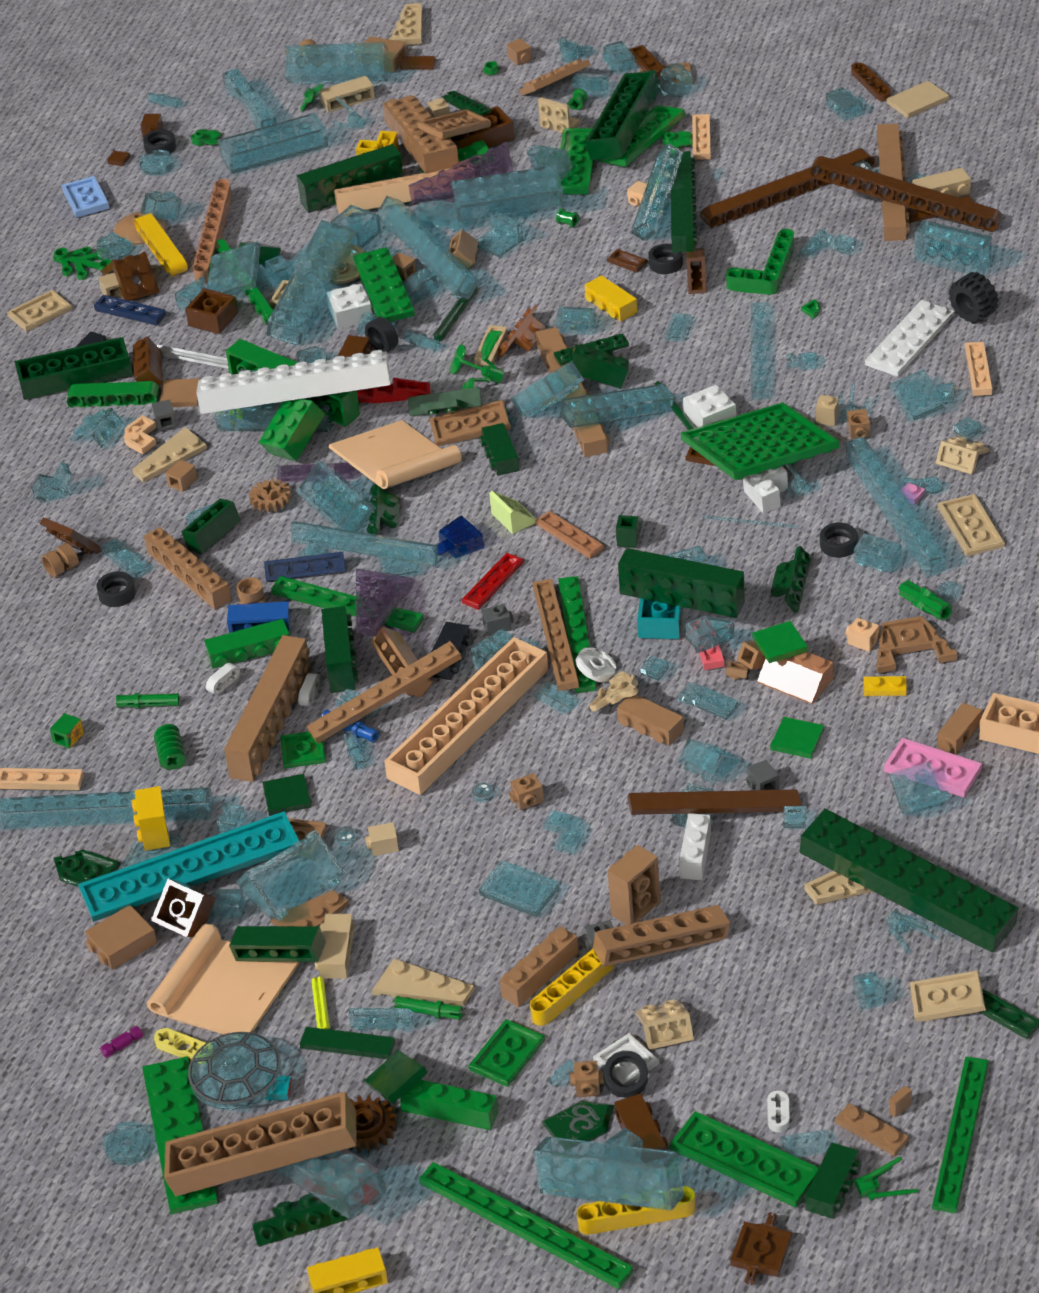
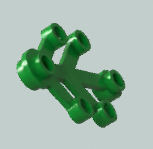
M88 246L70 252L66 248H58L54 251L53 260L61 263L64 276L73 274L72 267L68 265V262L74 263L79 280L88 278L87 271L84 270L83 266L98 269L101 272L112 261L106 259V251L99 250L96 253H92L91 247ZM97 259V260H102V261H100V262L98 263V262H94V261H90V260Z

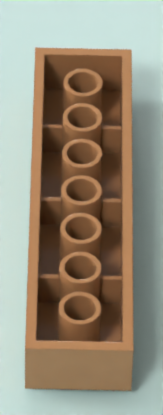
M408 95L402 99H390L388 102L382 103L385 123L393 132H397L400 142L425 173L459 166L457 146L450 138L440 139L417 128L419 121L433 117L415 96Z
M282 635L224 748L230 778L254 782L256 776L261 774L262 764L264 760H268L270 748L275 746L277 734L283 730L284 720L290 716L291 706L297 702L298 692L307 674L312 671V663L309 661L310 649L307 648L306 639Z
M344 1091L167 1141L164 1179L175 1196L354 1147L356 1146V1109Z

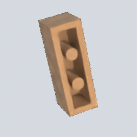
M638 695L627 697L617 707L618 722L625 727L629 726L637 730L642 735L646 734L654 738L659 743L663 742L670 746L684 732L683 716Z

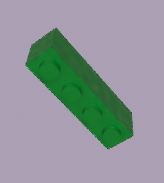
M280 619L205 639L204 642L212 669L223 667L227 663L244 662L248 659L274 653L282 635L289 636L284 620Z
M419 1080L400 1097L401 1110L403 1112L490 1131L498 1115L496 1095L426 1080Z

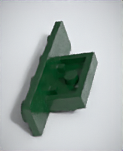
M449 91L446 95L442 96L447 103L459 108L461 111L467 109L480 116L491 113L490 108L457 91Z
M621 333L580 345L588 346L593 350L604 351L613 356L612 351L629 347V342L625 335ZM574 347L553 353L559 366L568 364Z
M479 387L408 397L410 416L425 414L436 416L439 415V412L456 413L459 409L482 406L481 389Z
M373 483L370 489L372 496L368 505L370 511L367 517L369 524L366 533H368L367 541L370 542L378 533L380 523L396 528L399 521L400 498L384 492L383 488Z
M802 546L796 548L794 560L777 565L770 592L773 597L785 595V602L794 613L799 612L811 562L809 553Z
M307 1194L300 1197V1200L278 1203L276 1207L271 1208L273 1217L252 1223V1228L257 1246L261 1247L349 1220L351 1215L345 1196L321 1202L318 1194Z

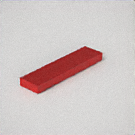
M506 553L462 598V604L479 610L524 563L523 558Z

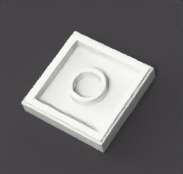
M630 1033L593 1056V1061H597L603 1070L608 1058L614 1053L623 1050L639 1054L645 1060L648 1071L659 1064V1059ZM631 1062L618 1063L612 1071V1078L621 1087L627 1086L640 1077L638 1067Z

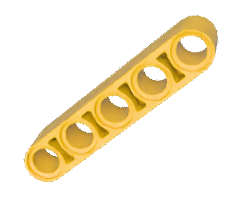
M151 213L134 219L137 232L164 270L171 274L170 277L188 271L185 259Z
M593 949L590 950L530 1001L532 1022L538 1026L550 1023L614 968L615 964L604 967Z
M679 1186L585 1203L577 1209L578 1229L583 1234L592 1235L689 1217L696 1210L695 1192L691 1187Z

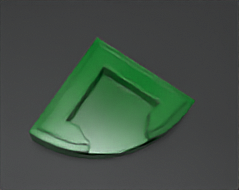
M814 299L803 305L801 311L814 319L818 316V312H820L819 302Z

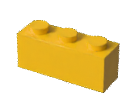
M601 275L584 284L586 300L597 305L600 310L606 311L612 318H616L621 322L638 312L637 299Z
M378 1247L307 1267L313 1293H357L388 1284L386 1269Z

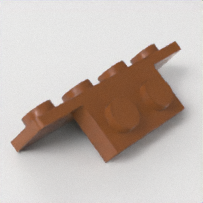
M537 304L532 309L527 308L523 314L525 319L520 318L515 325L517 330L513 328L507 336L510 340H504L499 348L502 350L499 357L502 358L512 342L526 351L532 348L536 342L535 332L546 328L544 324L532 317V314L538 307Z

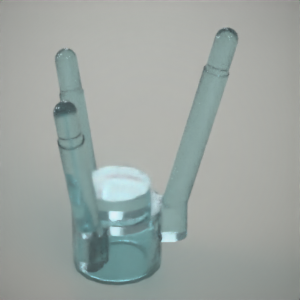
M336 96V100L350 114L347 118L348 124L338 121H331V123L347 127L350 130L353 128L359 129L364 126L365 118Z
M855 383L851 385L849 404L845 407L843 406L841 394H837L841 413L840 419H843L845 422H847V411L859 410L857 405L854 404ZM870 398L866 399L861 409H866Z
M785 464L795 476L791 481L792 489L786 488L785 491L793 496L796 494L802 496L801 490L807 493L810 492L811 484L791 464Z
M898 910L893 911L887 918L886 923L890 927L888 932L895 937L907 954H910L911 951L898 933H905L910 927L934 940L939 939L938 936L927 931L928 926L903 915Z

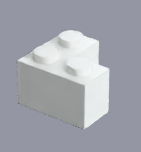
M782 466L778 469L765 470L761 474H752L743 479L744 492L763 514L781 507L780 492L788 489L787 471Z

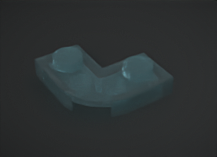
M551 810L543 823V829L560 834L554 844V850L575 855L585 837L583 822L576 816Z

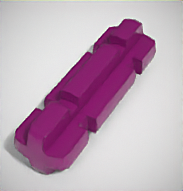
M134 1026L129 1029L128 1033L125 1031L110 1040L111 1043L107 1042L101 1045L102 1055L108 1058L114 1054V1051L118 1052L132 1044L133 1040H139L143 1037L141 1029L138 1026Z

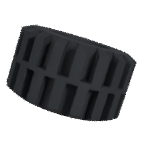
M978 272L966 274L954 282L949 290V300L956 314L972 324L979 323L994 313L999 306V299L994 285L991 284L988 278L986 279L983 274L980 275Z

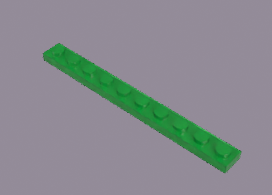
M432 1162L419 1177L420 1184L619 1290L633 1274V1266L435 1162Z

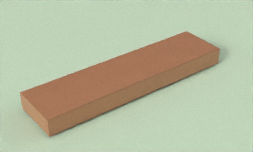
M550 510L535 520L536 525L589 559L605 550V545Z

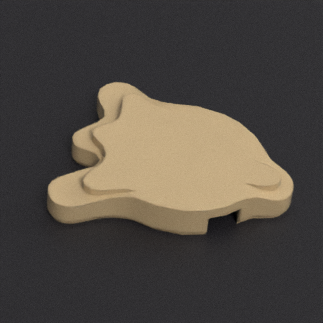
M624 671L614 675L609 680L611 685L606 690L603 687L599 689L597 698L589 705L591 711H597L610 703L615 704L626 697L636 695L639 691L637 689L638 681L633 674L629 676Z

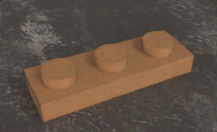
M850 1103L835 1118V1123L894 1157L909 1141V1136Z

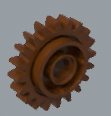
M370 1095L367 1096L366 1100H362V1097L358 1096L357 1102L350 1098L356 1109V1146L347 1148L348 1152L356 1148L357 1154H360L362 1149L365 1148L366 1152L370 1153L371 1147L379 1150V1143L388 1145L387 1138L393 1139V1132L397 1131V1120L393 1107H388L387 1101L381 1103L380 1097L371 1101Z

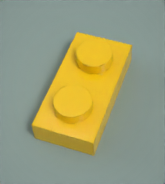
M906 676L864 677V696H906Z

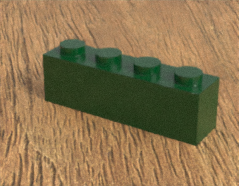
M237 926L229 947L235 961L318 962L326 941L320 926Z

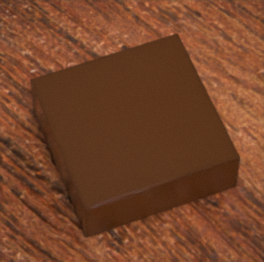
M114 150L108 157L107 163L123 167L130 158V153Z

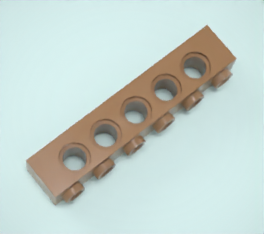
M161 527L144 535L147 553L213 609H217L231 601L228 583Z
M719 905L596 931L593 950L605 967L723 940L728 937L730 921Z

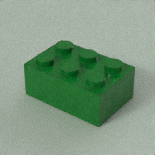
M309 400L283 401L258 443L271 455L297 462L325 413L314 402Z

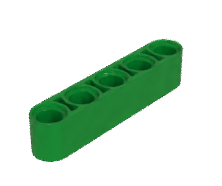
M153 381L73 384L69 387L66 403L71 408L75 406L147 405L157 402L159 386Z

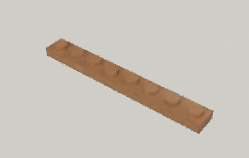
M552 579L532 582L558 691L579 688Z
M451 641L306 727L318 744L462 659L461 655Z

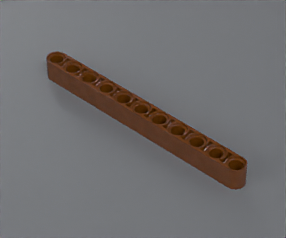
M862 148L833 158L834 160L854 166L860 164L859 167L863 169L869 168V166L872 168L875 164V159ZM811 167L706 206L700 212V218L713 229L715 226H721L728 223V221L742 218L746 214L760 211L759 209L768 208L775 205V203L784 202L793 196L797 197L807 191H812L820 188L822 185L831 183L813 178L810 174Z
M824 156L815 158L810 168V174L815 179L985 231L993 232L997 230L1002 219L1001 212L995 208Z

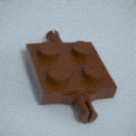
M769 1212L764 1224L744 1221L730 1259V1266L748 1271L744 1282L748 1285L749 1282L750 1285H754L758 1273L779 1277L792 1240V1232L780 1230L774 1226L778 1218L776 1213L772 1215V1212Z

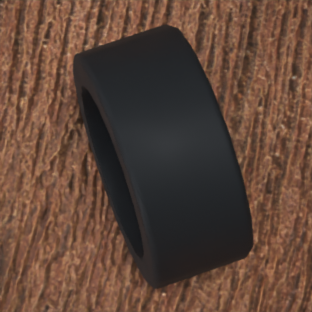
M153 130L148 132L143 138L145 153L151 157H164L170 155L176 149L175 136L169 130ZM161 141L166 142V143L159 144V145H153V144L156 143V142H161Z
M672 244L656 245L648 253L649 268L657 274H672L683 266L682 252L672 253ZM661 257H672V258H674V259L667 260V261L658 260V258H661Z
M379 316L366 324L365 334L366 337H369L373 348L382 352H389L398 345L397 331L386 318Z
M841 522L826 525L820 532L821 551L830 557H847L857 550L858 533L852 525ZM835 536H843L850 539L840 544L828 541L829 538Z
M115 571L107 573L98 580L96 585L99 601L108 607L124 606L130 603L136 595L133 577L125 572ZM113 586H126L120 592H106L107 589Z
M623 1050L614 1053L604 1065L603 1076L606 1088L613 1095L620 1098H628L640 1094L648 1083V1067L645 1060L633 1051ZM631 1062L638 1067L640 1078L635 1085L621 1087L613 1081L612 1071L618 1063Z

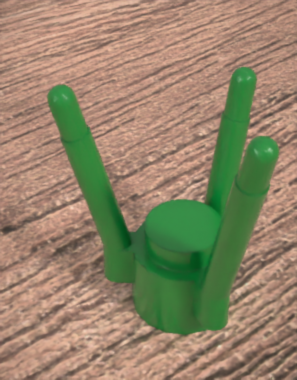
M899 1156L873 1172L855 1179V1186L861 1198L868 1196L871 1201L881 1197L918 1193V1189L876 1192L879 1189L877 1177L890 1171L892 1166L902 1161V1157Z

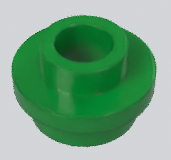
M489 61L484 64L483 72L486 75L499 73L500 67L497 62Z

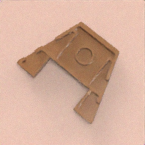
M923 616L882 622L877 673L896 670L893 655L934 649L938 662L943 663L957 660V652L948 647V642L937 635V631Z

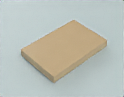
M926 81L887 98V104L905 117L910 118L948 101L949 95L930 81Z
M50 290L8 311L7 314L22 329L28 332L72 310V305L54 290Z
M978 970L910 982L915 1021H929L986 1011Z

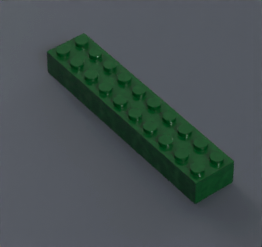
M826 808L801 835L800 854L992 953L1017 923L1019 907Z

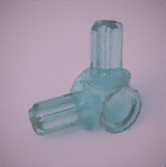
M564 37L557 40L563 62L570 63L578 59L579 56L593 54V47L591 45L578 46L575 42L567 41Z

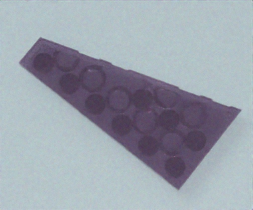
M502 143V146L498 148H491L480 156L475 155L453 165L452 168L446 171H439L435 176L426 177L410 184L411 204L516 189L508 143Z
M356 568V633L367 637L376 636L413 586V578Z

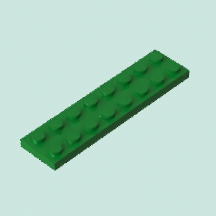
M188 1056L142 1066L163 1179L165 1174L166 1142L203 1132L195 1091L188 1077ZM164 1179L170 1215L218 1204L214 1186L175 1196Z

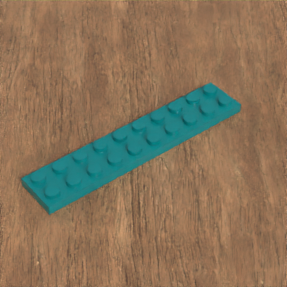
M285 811L80 883L78 888L91 919L95 922L109 917L131 905L134 908L159 899L168 879L195 886L299 849L301 846Z

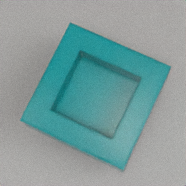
M267 1076L266 1085L270 1082L273 1076ZM277 1076L273 1084L264 1092L265 1100H289L291 1077Z

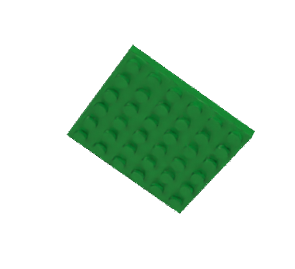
M784 402L680 433L682 441L734 480H742L752 474L757 475L765 470L778 469L782 465L794 464L798 460L810 459L815 457V455L830 453L832 450L839 448V441Z

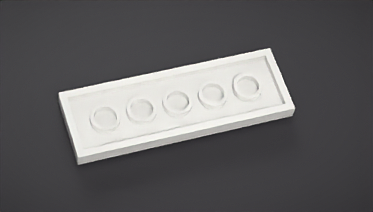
M921 300L866 358L865 365L899 376L954 316V311Z

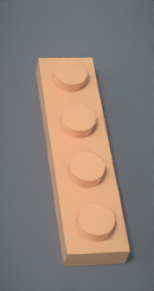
M710 114L692 115L693 157H695V160L711 159Z
M984 342L965 343V354L973 396L992 395V384Z
M0 768V789L80 790L84 774L82 769Z

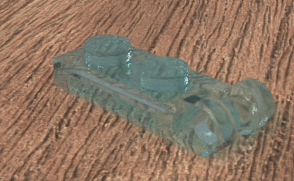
M690 682L685 687V691H682L677 696L679 702L683 704L688 703L725 720L738 708V701L693 682Z
M349 1008L348 1016L351 1029L360 1031L366 1029H379L381 1031L401 1029L405 1033H410L415 1028L413 1012L407 1008Z

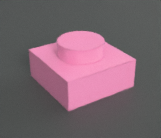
M907 483L898 492V499L915 505L925 494V489Z

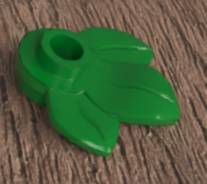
M321 83L305 91L303 95L305 98L300 107L301 111L304 110L308 103H312L317 98L318 92L323 88Z
M198 129L195 131V134L191 135L192 144L196 146H204L205 144L218 145L220 141L217 138L221 137L222 133L217 130Z
M689 131L667 132L662 135L661 141L668 150L677 152L679 146L693 145L691 138L693 133Z

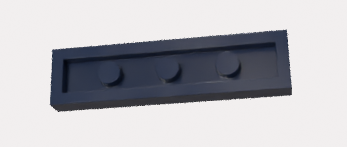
M102 295L94 304L95 311L152 325H158L166 316L165 309L107 295Z
M343 552L264 561L266 581L278 580L280 576L296 578L346 571Z

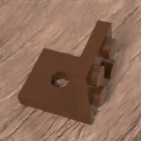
M146 251L138 255L126 256L123 259H114L101 271L102 276L115 272L124 300L132 301L160 292ZM133 276H138L141 283L135 284L132 280Z

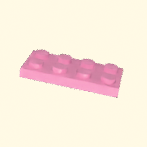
M905 738L900 740L884 765V772L961 797L966 796L982 770V763Z

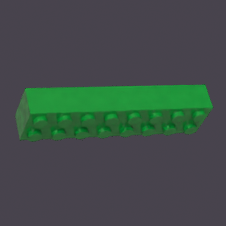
M242 339L237 340L226 349L228 368L231 375L239 374V372L245 370L255 372L260 368L275 369L279 365L294 366L298 363ZM357 390L302 398L314 402L325 413L323 418L347 427L360 415Z

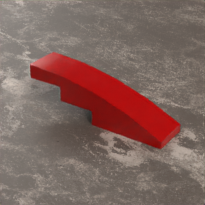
M393 378L392 383L387 386L357 390L358 402L362 403L408 400V397L431 394L430 382Z

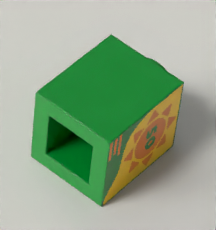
M64 713L50 728L53 743L70 749L84 734L81 719Z

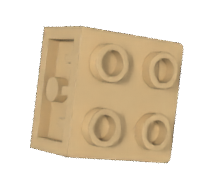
M542 97L538 99L541 127L563 133V128H577L580 125L579 119L570 116L569 105Z
M962 436L949 437L947 440L941 441L935 464L973 474L978 456L989 453L990 448L985 447V444L982 442H967V438Z
M667 1000L663 1005H645L641 1007V1010L636 1011V1015L644 1028L648 1050L694 1040L690 1015L681 1001Z

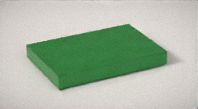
M505 1019L468 1065V1069L509 1087L545 1041V1036Z

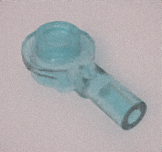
M904 477L903 485L911 483L924 488L928 494H936L942 490V483L937 477H925L924 479Z

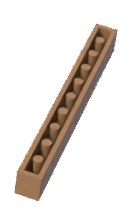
M877 124L880 174L906 181L902 130H899L898 124ZM881 199L884 241L906 240V234H910L908 207Z
M557 327L536 331L538 350L584 456L589 457L607 453V446L610 445L609 437L607 434H604L603 423H599V415L597 411H594L593 401L589 400L588 389H584L583 378L567 372L568 364L559 366L553 356L554 352L569 348L568 344L565 345L563 333L560 334Z

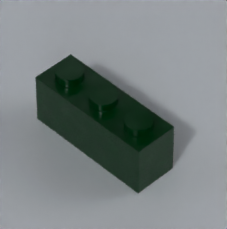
M575 344L568 361L567 372L621 389L628 373L629 361L623 357L609 355L604 351L590 349L585 345Z
M504 423L482 427V436H479L480 445L484 447L486 459L490 458L489 466L491 471L495 470L497 476L519 471L518 456Z
M220 498L183 529L181 533L189 551L203 554L228 531L232 530L241 519L234 502Z
M831 1142L806 1193L805 1211L831 1219L834 1218L837 1211H842L845 1201L843 1197L845 1193L849 1194L853 1186L852 1178L854 1175H858L861 1170L862 1161H859V1150Z

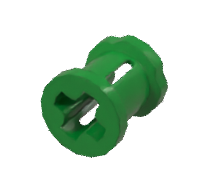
M576 89L572 94L573 97L568 101V105L571 109L581 110L583 102L587 100L588 96L584 90Z
M560 208L556 215V222L558 224H568L574 228L579 222V213L567 212L565 209Z

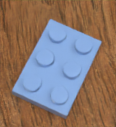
M95 176L61 185L62 191L76 218L109 209V203Z

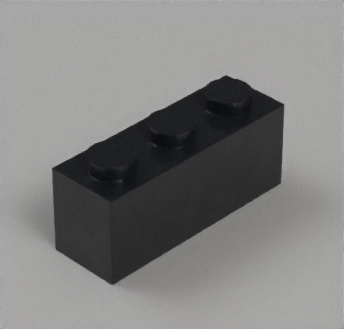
M445 622L431 652L451 641L462 659L432 677L452 680L453 675L458 673L460 661L465 659L466 648L471 646L473 640L469 625Z

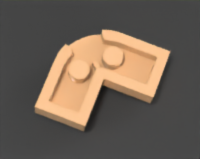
M143 415L137 418L125 428V444L141 454L146 453L156 445L155 438L147 435L157 428L156 422Z

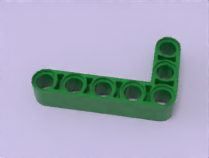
M781 229L778 232L764 271L744 268L728 269L726 271L727 289L765 295L776 294L779 291L794 250V231L791 229Z

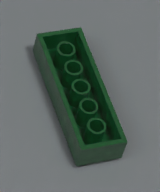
M393 144L296 176L300 203L308 213L335 205L334 190L400 178L404 177L401 153Z
M123 337L14 361L24 400L66 391L73 384L102 383L133 376L130 358Z
M630 548L625 549L618 562L619 591L621 595L733 618L738 617L745 603L744 571Z

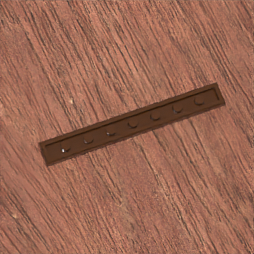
M797 789L628 793L627 796L631 815L801 811L802 808Z

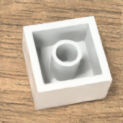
M355 284L326 292L328 308L338 329L373 320L371 303L362 284Z
M717 385L683 398L684 413L696 428L736 416V404Z

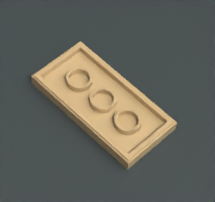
M976 494L938 503V509L966 556L1005 547V542Z

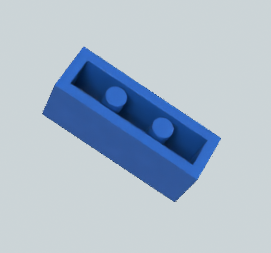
M289 601L228 605L227 625L229 633L280 619L284 620L286 628L290 632L291 612Z

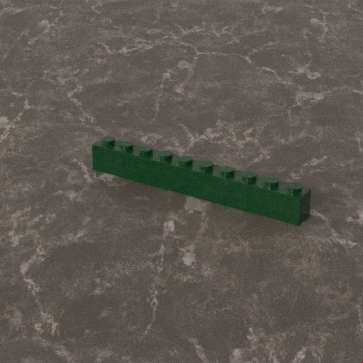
M691 151L670 152L672 253L694 252V245H697L695 157L691 158Z

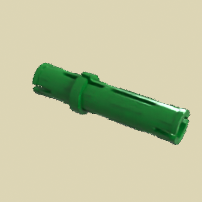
M137 692L131 695H116L117 708L135 707V709H140V707L179 706L180 701L179 693L140 694Z
M398 995L394 999V1004H397L394 1005V1010L432 1015L436 1019L444 1017L460 1021L463 1016V1012H460L463 1011V1006L444 1004L440 1000L432 1002Z

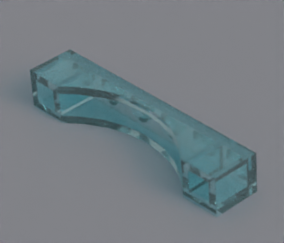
M237 68L222 73L225 90L232 98L236 97L242 102L259 134L265 137L277 133L276 116L240 70Z
M316 404L325 415L315 432H331L332 413L329 404ZM243 407L215 412L214 420L218 431L265 432L277 411H263Z

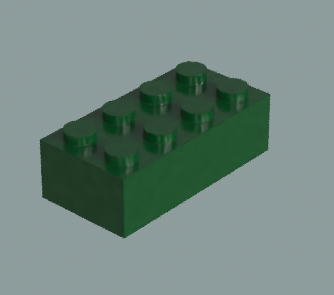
M346 606L321 609L331 693L355 690V683H359L357 670H353L357 669L354 632L352 627L349 628V626H352L351 614H347Z

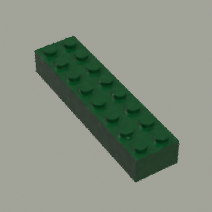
M656 70L625 73L622 76L585 141L590 160L597 159L601 161L606 158L618 159L623 157L661 89Z

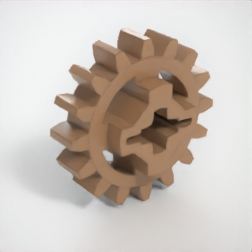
M273 478L270 481L264 479L262 484L257 482V487L252 486V491H249L250 504L253 505L254 509L259 508V512L266 510L267 513L270 510L277 512V508L284 509V504L289 505V500L292 499L290 486H287V482L281 483V479L276 482Z

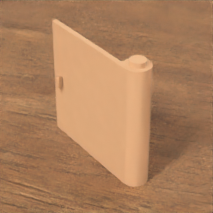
M403 420L329 444V448L383 489L458 464L462 459L461 452L457 446L451 445L441 449Z
M204 924L149 998L147 1006L153 1013L220 1034L232 1032L253 1033L298 967L299 962L235 961L229 947L230 942L221 939L216 926ZM238 1033L227 1036L242 1040L246 1034Z

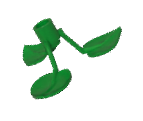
M490 331L485 337L481 348L482 361L489 364L488 366L481 367L463 360L466 354V346L460 344L457 347L454 358L451 361L450 373L455 375L459 371L461 363L481 370V375L484 376V378H469L467 382L463 383L460 390L474 388L475 382L490 383L492 381L497 384L501 382L504 370L496 367L497 365L489 361L488 358L497 340L503 333L502 331Z

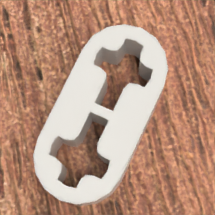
M231 663L225 664L208 679L206 683L207 691L215 695L220 694L238 679L240 668Z
M307 674L299 692L298 701L300 706L311 707L321 683L319 674Z
M773 1091L767 1098L768 1126L772 1131L780 1133L789 1128V1097L783 1091ZM776 1100H781V1107H776ZM776 1116H781V1123H776Z

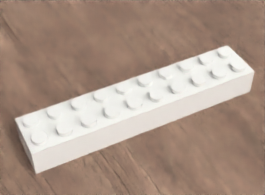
M376 350L366 355L356 353L352 357L337 356L333 360L327 361L325 359H318L314 363L299 362L294 366L279 365L275 369L260 368L255 372L245 370L239 372V374L231 375L226 373L216 378L206 376L198 381L196 393L200 413L204 414L390 385V368L387 351Z

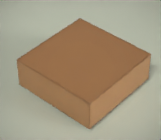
M906 1085L889 1098V1113L895 1118L912 1104V1090Z

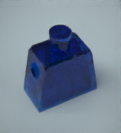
M461 515L439 530V543L434 545V551L438 556L448 552L456 559L483 549L484 540L483 534Z

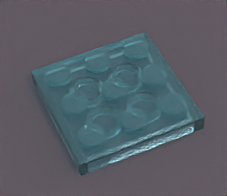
M256 241L211 256L207 289L233 295L255 288L260 254L259 243Z

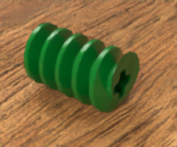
M165 724L157 728L154 732V741L160 765L166 770L182 768L185 765L186 758L179 728L174 724Z

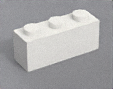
M688 813L679 860L680 879H703L711 835L710 815Z

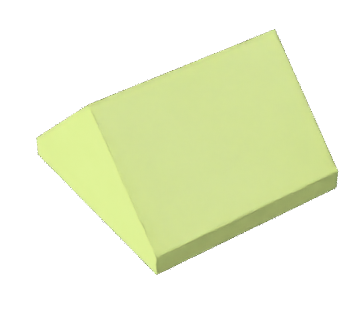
M491 490L489 493L491 513L512 534L535 524L536 518L517 500Z

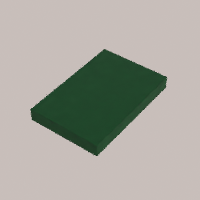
M398 1050L363 1081L372 1090L393 1104L428 1072L421 1064Z

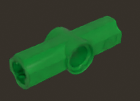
M909 580L900 584L898 595L910 601L912 605L925 613H930L942 621L949 619L952 615V606L926 588H921Z

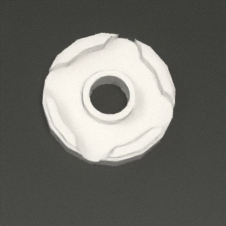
M596 648L582 649L576 658V665L586 677L594 681L608 682L611 680L616 670V664L613 659L603 651L601 653L596 651Z

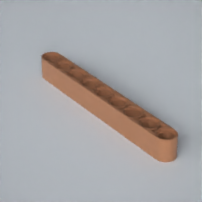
M227 179L217 180L214 184L193 265L195 282L198 285H206L212 279L217 259V240L222 239L232 199L231 185Z

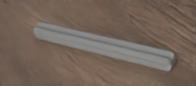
M157 345L161 349V356L229 369L226 357Z

